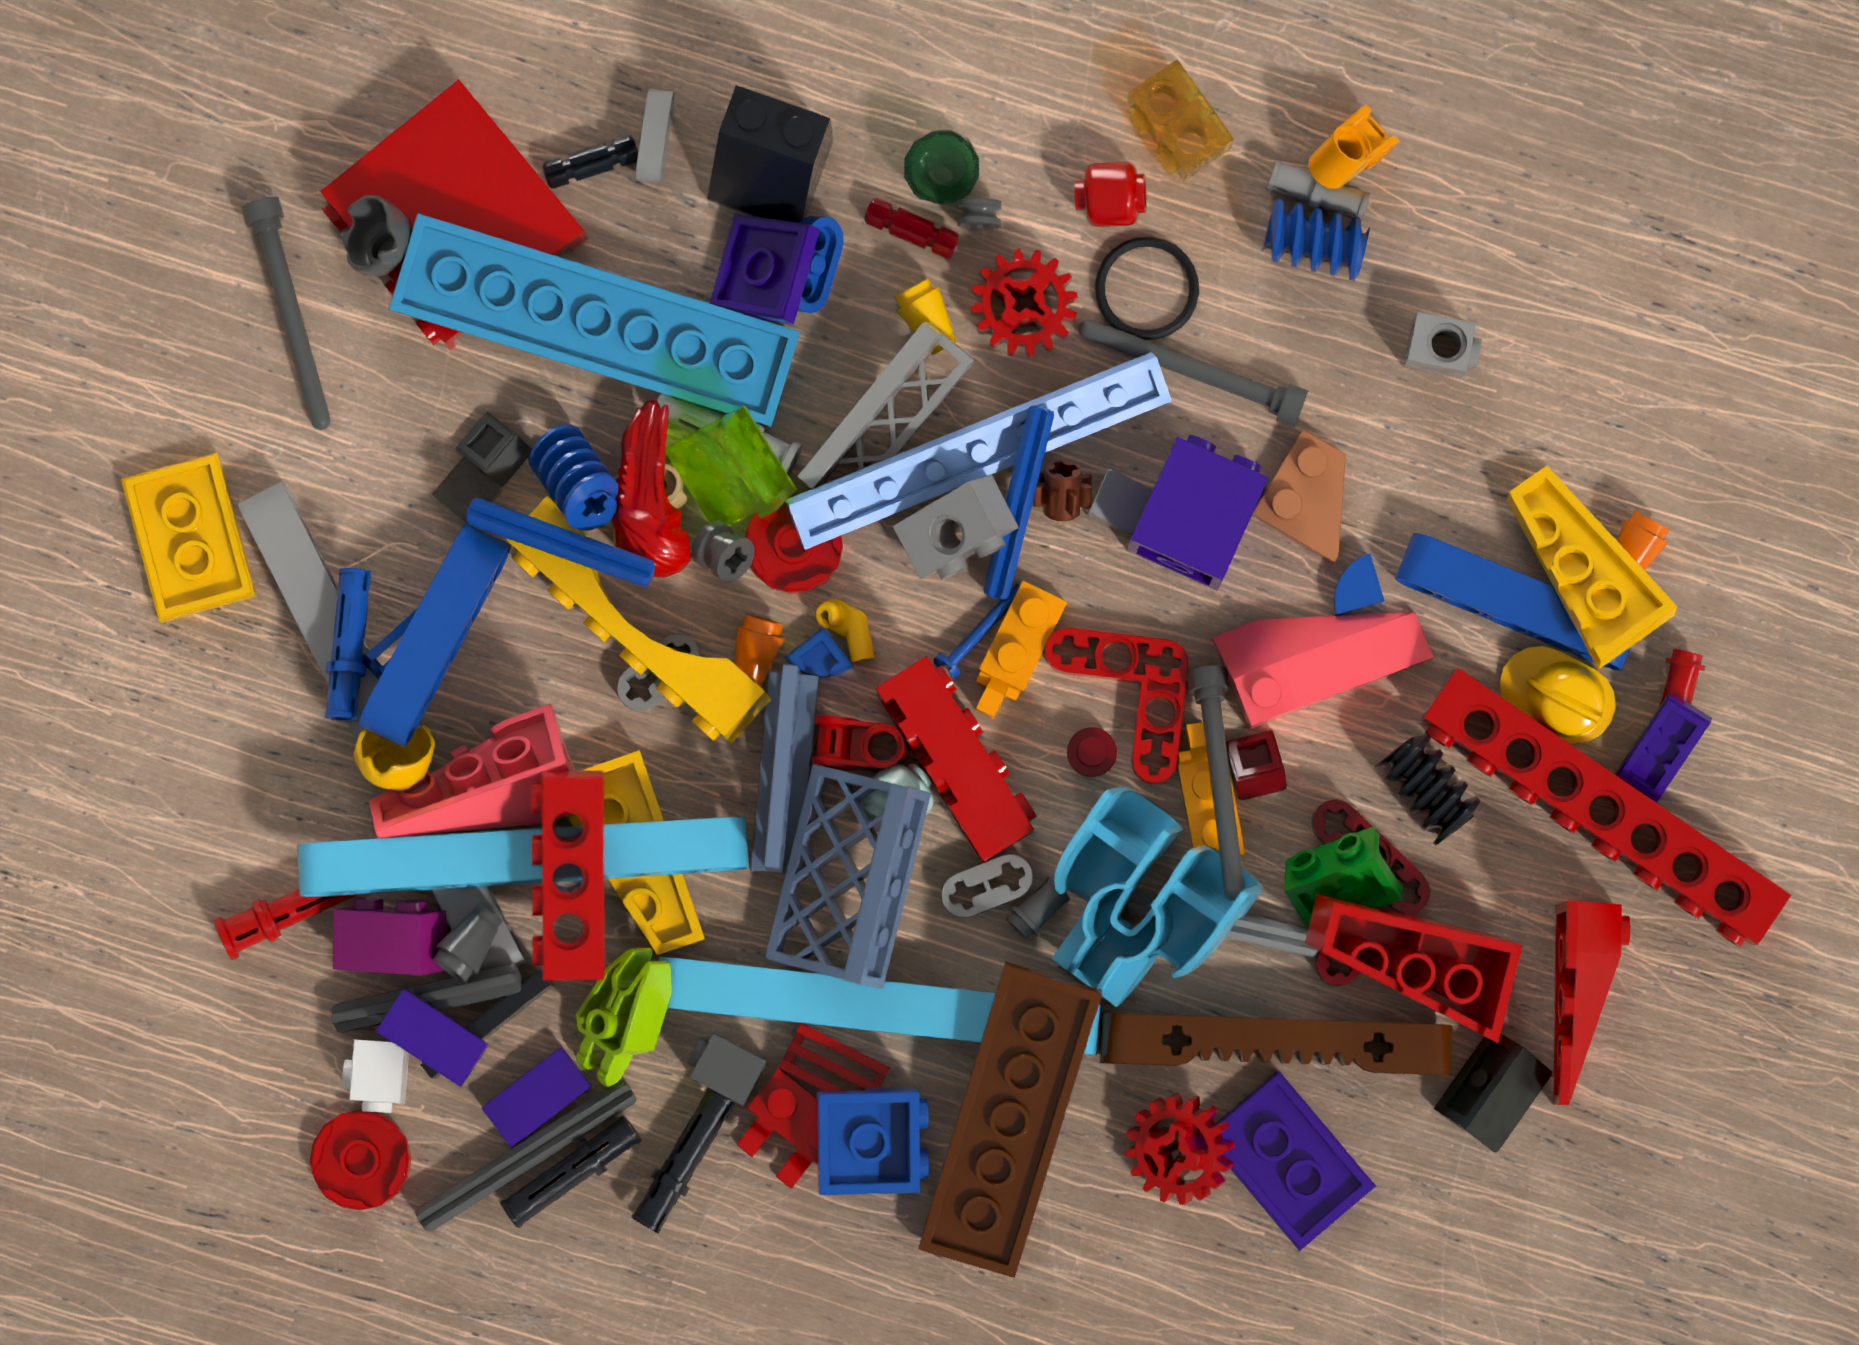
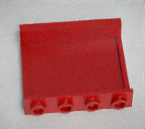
M459 79L320 191L329 203L322 208V211L339 232H342L347 227L350 229L353 224V219L348 213V208L353 202L365 195H379L392 202L404 213L410 221L412 230L416 216L419 213L554 256H558L568 247L573 251L587 240L583 228ZM402 263L393 272L387 274L391 279L384 286L392 296ZM421 319L415 322L433 346L442 340L449 350L455 347L453 341L463 333Z

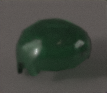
M945 129L930 131L913 142L904 158V178L914 195L920 200L941 205L956 203L972 192L980 177L979 154L967 137L955 131Z

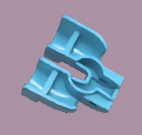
M1127 787L1108 789L1102 794L1061 855L1054 875L1056 892L1062 894L1070 891L1085 899L1088 903L1082 916L1052 957V960L1086 985L1101 989L1102 997L1116 1007H1119L1132 994L1159 955L1176 968V970L1170 973L1174 979L1196 970L1214 953L1236 921L1248 912L1263 890L1261 883L1242 867L1245 890L1239 894L1235 901H1230L1225 896L1220 852L1202 845L1191 848L1186 853L1166 885L1151 904L1152 908L1137 926L1134 927L1123 919L1120 915L1127 902L1155 861L1167 853L1183 829L1161 807Z

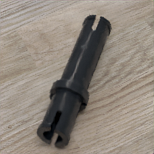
M710 1088L706 1090L698 1108L690 1118L661 1169L656 1168L651 1175L654 1180L642 1202L632 1214V1219L659 1234L667 1216L681 1195L685 1197L690 1188L687 1187V1184L693 1176L692 1174L736 1103Z
M623 1115L618 1121L588 1141L586 1138H583L576 1143L578 1149L547 1171L541 1173L509 1198L502 1200L500 1204L513 1224L520 1228L527 1220L554 1201L560 1199L564 1194L594 1173L598 1176L607 1171L605 1165L642 1140L630 1121Z

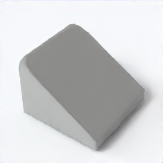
M1108 468L1088 517L1132 536L1153 490L1118 471Z

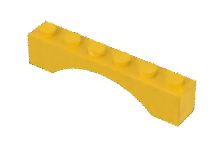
M548 496L528 515L591 538L586 531L572 528L557 505ZM506 539L517 551L511 559L532 578L540 572L553 584L547 591L568 611L574 604L588 615L583 624L601 641L605 643L610 637H613L625 649L619 656L640 676L647 669L661 681L655 689L673 706L678 708L685 702L695 711L697 715L692 722L712 741L721 735L732 744L771 701L766 692L729 659L705 658L675 651L651 640L629 624L611 602L603 588L597 570L511 539Z

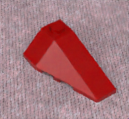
M1566 901L1555 905L1553 1105L1570 1104L1621 957V945H1629L1630 918L1627 915H1622V904Z

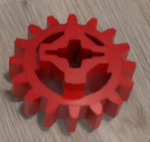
M1020 248L1015 249L1013 261L1009 263L1000 254L995 256L997 267L995 272L985 267L980 270V276L986 282V285H973L972 294L982 299V302L971 305V314L983 315L984 317L976 326V330L979 334L989 330L993 333L989 346L992 348L998 346L1002 341L1007 343V353L1011 357L1015 354L1017 347H1025L1028 358H1033L1035 345L1041 344L1046 351H1052L1053 342L1051 337L1053 335L1062 339H1066L1068 336V331L1062 322H1072L1076 319L1077 313L1072 309L1066 308L1067 304H1072L1078 299L1077 292L1065 291L1064 289L1072 281L1071 274L1066 273L1057 276L1055 272L1059 260L1056 258L1049 261L1047 265L1040 263V250L1034 251L1031 260H1024ZM1018 272L1034 273L1030 279L1014 281L1009 277V275ZM1050 285L1057 297L1058 307L1056 314L1045 304L1044 295ZM992 293L996 294V297L1004 305V312L998 322L991 310L990 301ZM1027 294L1032 295V306L1035 310L1032 312L1030 309L1025 308L1020 313L1016 312V300L1013 296L1016 295L1023 299ZM1035 326L1040 330L1029 335L1015 334L1019 327Z
M1174 1093L1167 1097L1166 1102L1161 1097L1148 1104L1149 1110L1143 1109L1134 1116L1140 1126H1134L1127 1130L1126 1136L1135 1141L1136 1145L1127 1149L1125 1156L1137 1158L1139 1165L1135 1166L1130 1173L1132 1176L1145 1175L1147 1178L1143 1186L1145 1192L1158 1187L1160 1188V1201L1165 1203L1176 1193L1179 1204L1185 1205L1193 1200V1195L1200 1201L1211 1194L1210 1188L1217 1189L1224 1184L1226 1180L1220 1172H1226L1234 1165V1162L1225 1157L1224 1153L1234 1148L1235 1142L1223 1140L1221 1133L1226 1131L1230 1125L1228 1122H1220L1218 1124L1214 1122L1213 1117L1217 1111L1214 1105L1202 1111L1199 1109V1096L1195 1095L1183 1104L1181 1094ZM1176 1118L1175 1122L1170 1125V1128L1164 1126L1159 1129L1156 1127L1163 1119ZM1176 1140H1178L1179 1146L1174 1144ZM1199 1169L1203 1170V1173L1198 1178L1184 1180V1176L1190 1170L1194 1172Z

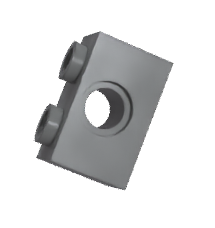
M992 475L966 482L893 526L919 579L939 574L941 580L950 578L968 567L965 559L977 553L979 558H983L1006 546L1003 537L1019 528ZM955 522L958 523L962 530L961 541L954 532Z

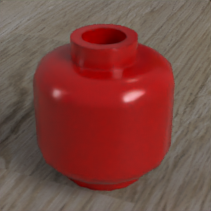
M1130 162L1092 163L1085 171L1084 181H1075L1076 211L1085 210L1087 221L1094 227L1131 226L1137 221L1139 213H1146L1147 193L1145 174H1137L1135 166Z

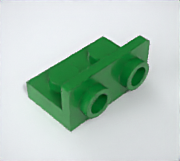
M1374 827L1357 833H1348L1336 841L1312 850H1303L1295 856L1288 858L1285 862L1284 892L1308 928L1317 894L1375 908H1381L1402 900V886L1379 853V834Z

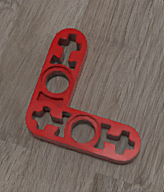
M1061 628L1053 632L1045 645V659L1048 665L1056 672L1066 675L1140 683L1131 759L1132 769L1142 782L1148 784H1160L1168 780L1175 771L1178 759L1189 665L1185 649L1179 643L1168 639L1077 628ZM1069 637L1073 639V647L1088 650V639L1098 640L1099 642L1094 653L1096 669L1084 667L1088 657L1074 656L1070 664H1062L1061 656L1053 653V646L1062 645L1063 639ZM1112 643L1123 644L1128 648L1131 655L1130 664L1121 671L1108 669L1102 661L1103 650ZM1137 645L1148 646L1145 657L1158 658L1164 649L1171 650L1172 659L1180 661V667L1171 669L1169 676L1164 677L1160 675V668L1158 666L1144 664L1145 675L1135 674L1134 671L1139 660ZM1155 698L1168 700L1174 708L1173 720L1165 726L1153 725L1146 717V706ZM1142 730L1155 735H1166L1169 733L1173 735L1171 744L1164 740L1161 741L1160 757L1168 759V767H1160L1157 775L1148 774V766L1140 764V756H1148L1152 745V739H1141Z

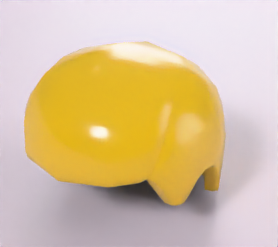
M422 725L414 732L406 747L366 729L359 734L353 757L356 766L370 783L380 788L404 790L421 781L426 775L432 760L435 741L429 728L425 725Z

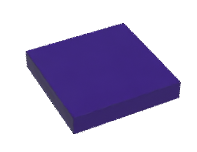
M734 214L709 304L761 320L794 325L820 229L805 223Z

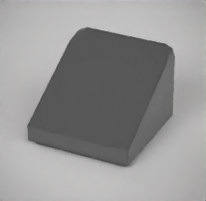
M486 412L456 447V450L496 484L503 487L527 460L531 447L489 412Z

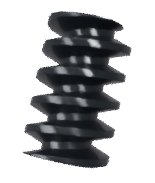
M1426 733L1411 737L1374 767L1386 764L1392 766L1384 778L1386 783L1403 780L1404 783L1396 796L1398 799L1413 795L1416 797V800L1409 809V813L1415 815L1427 811L1428 816L1421 828L1423 831L1437 827L1440 828L1441 831L1433 842L1436 846L1474 817L1473 813L1478 807L1480 800L1477 796L1461 800L1468 784L1465 780L1454 784L1448 783L1456 771L1455 767L1449 765L1437 769L1436 765L1443 756V752L1441 749L1427 753L1424 752L1431 739V736Z

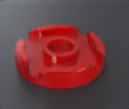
M799 494L778 496L763 504L753 515L754 517L750 520L745 537L752 541L755 548L754 558L750 566L755 576L771 589L788 594L810 592L826 583L838 568L843 552L842 535L806 550L803 548L785 502L786 499Z
M355 1110L340 1114L323 1125L313 1141L309 1162L314 1180L326 1198L343 1208L365 1210L382 1206L400 1192L408 1179L412 1157L408 1140L394 1121L378 1112Z

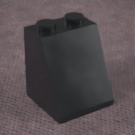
M736 85L719 130L707 200L753 217L800 223L807 216L833 144L831 118Z

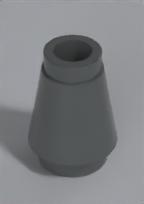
M477 905L473 912H470L436 945L439 951L433 958V961L445 972L466 983L471 974H478L502 920L490 910Z

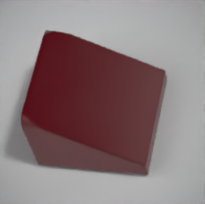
M1273 730L1226 741L1227 755L1240 800L1280 792L1287 788L1285 768Z

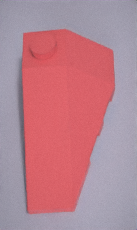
M1416 612L1258 619L1212 637L1222 666L1227 670L1228 681L1248 730L1434 658Z
M552 704L503 720L490 728L492 737L470 750L463 744L451 751L452 760L433 772L427 770L423 779L404 790L388 789L369 800L374 829L378 839L542 823V815H532V784H542V771H575ZM570 812L562 813L556 818L564 817Z

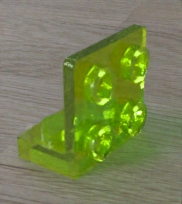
M745 405L678 440L666 449V455L678 471L709 523L722 521L731 526L756 512L760 518H763L776 511L797 490Z

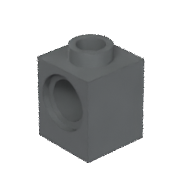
M713 1033L709 1041L703 1038L699 1039L687 1064L694 1068L690 1076L691 1079L745 1106L768 1061Z

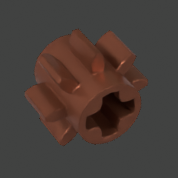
M1059 459L1049 462L1045 466V473H1040L1033 498V506L1043 507L1044 515L1055 521H1070L1080 515V507L1091 508L1092 475L1082 474L1081 466L1071 460Z

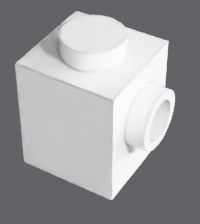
M354 1039L353 1060L345 1059L342 1076L343 1089L350 1090V1100L362 1101V1111L392 1113L393 1103L405 1104L409 1053L393 1042Z

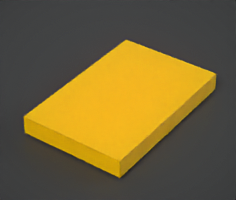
M217 452L121 479L159 622L164 623L257 597L221 459Z

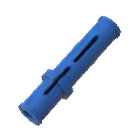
M339 569V590L336 604L331 661L326 662L325 669L326 674H329L325 718L335 721L353 722L357 721L360 681L362 677L366 676V665L362 664L368 611V594L372 572L365 569Z

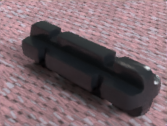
M626 135L613 139V144L606 146L604 142L568 154L569 158L565 160L558 157L545 161L543 163V172L547 184L550 188L555 189L570 184L569 179L572 178L580 181L614 170L613 165L619 163L621 167L636 163L638 150L634 138Z

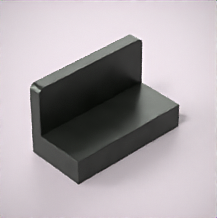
M1502 1033L1498 1043L1484 1036L1433 1109L1496 1153L1503 1146L1550 1079L1552 1071L1526 1048Z

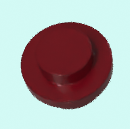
M1096 727L1084 728L1075 733L1067 747L1069 764L1078 774L1085 777H1098L1107 773L1114 765L1117 757V747L1111 735Z

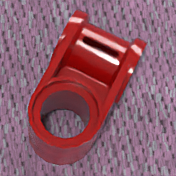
M815 715L814 723L819 727L816 754L810 757L809 765L811 766L815 764L839 770L862 769L879 771L896 764H902L905 761L907 743L900 731L894 726L839 716ZM836 732L835 751L832 753L834 733ZM887 734L893 736L897 741L896 754L887 761L874 759L870 751L873 740L880 735Z

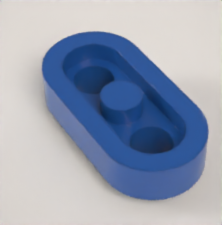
M811 215L800 222L820 229L797 311L803 313H815L827 302L844 243L843 231L835 219Z

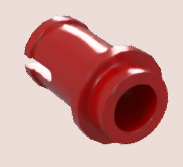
M1673 649L1672 657H1666L1665 662L1669 663L1670 666L1662 701L1659 706L1669 691L1692 705L1699 671H1705V666L1701 665L1703 655Z

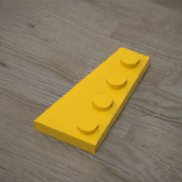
M640 750L581 770L603 771L604 825L665 821ZM574 813L567 814L573 827L582 826V820ZM683 874L608 879L657 956L706 940Z

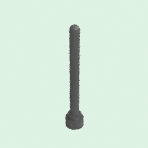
M268 197L255 200L241 206L245 225L248 228H252L253 235H259L311 424L317 430H325L329 427L331 418L278 232L282 228L280 220L284 218L279 197Z
M1091 319L1083 320L1079 325L1080 335L1088 340L1136 358L1152 352L1157 357L1160 367L1269 407L1268 413L1276 415V421L1291 427H1295L1308 394V390L1293 384H1289L1288 388L1278 385L1277 389Z
M1208 665L1188 671L1187 679L1189 694L1195 697V702L1201 705L1225 896L1230 901H1235L1245 888L1221 702L1225 700V692L1229 690L1225 667Z

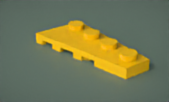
M1545 466L1509 491L1507 502L1598 670L1675 616L1677 605L1548 466Z

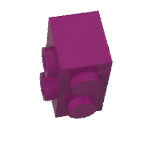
M353 898V906L333 909V969L406 975H425L444 971L433 961V958L439 951L436 945L446 937V910L427 909V901L398 900L396 901V907H383V898Z

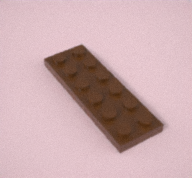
M1005 961L918 1250L1015 1278L1101 1000V989Z

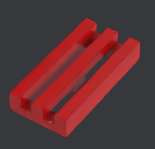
M800 1023L778 1067L825 1092L846 1090L792 1064L796 1055L864 1089L880 1088L890 1070V1067ZM805 1037L877 1072L873 1081L801 1046Z

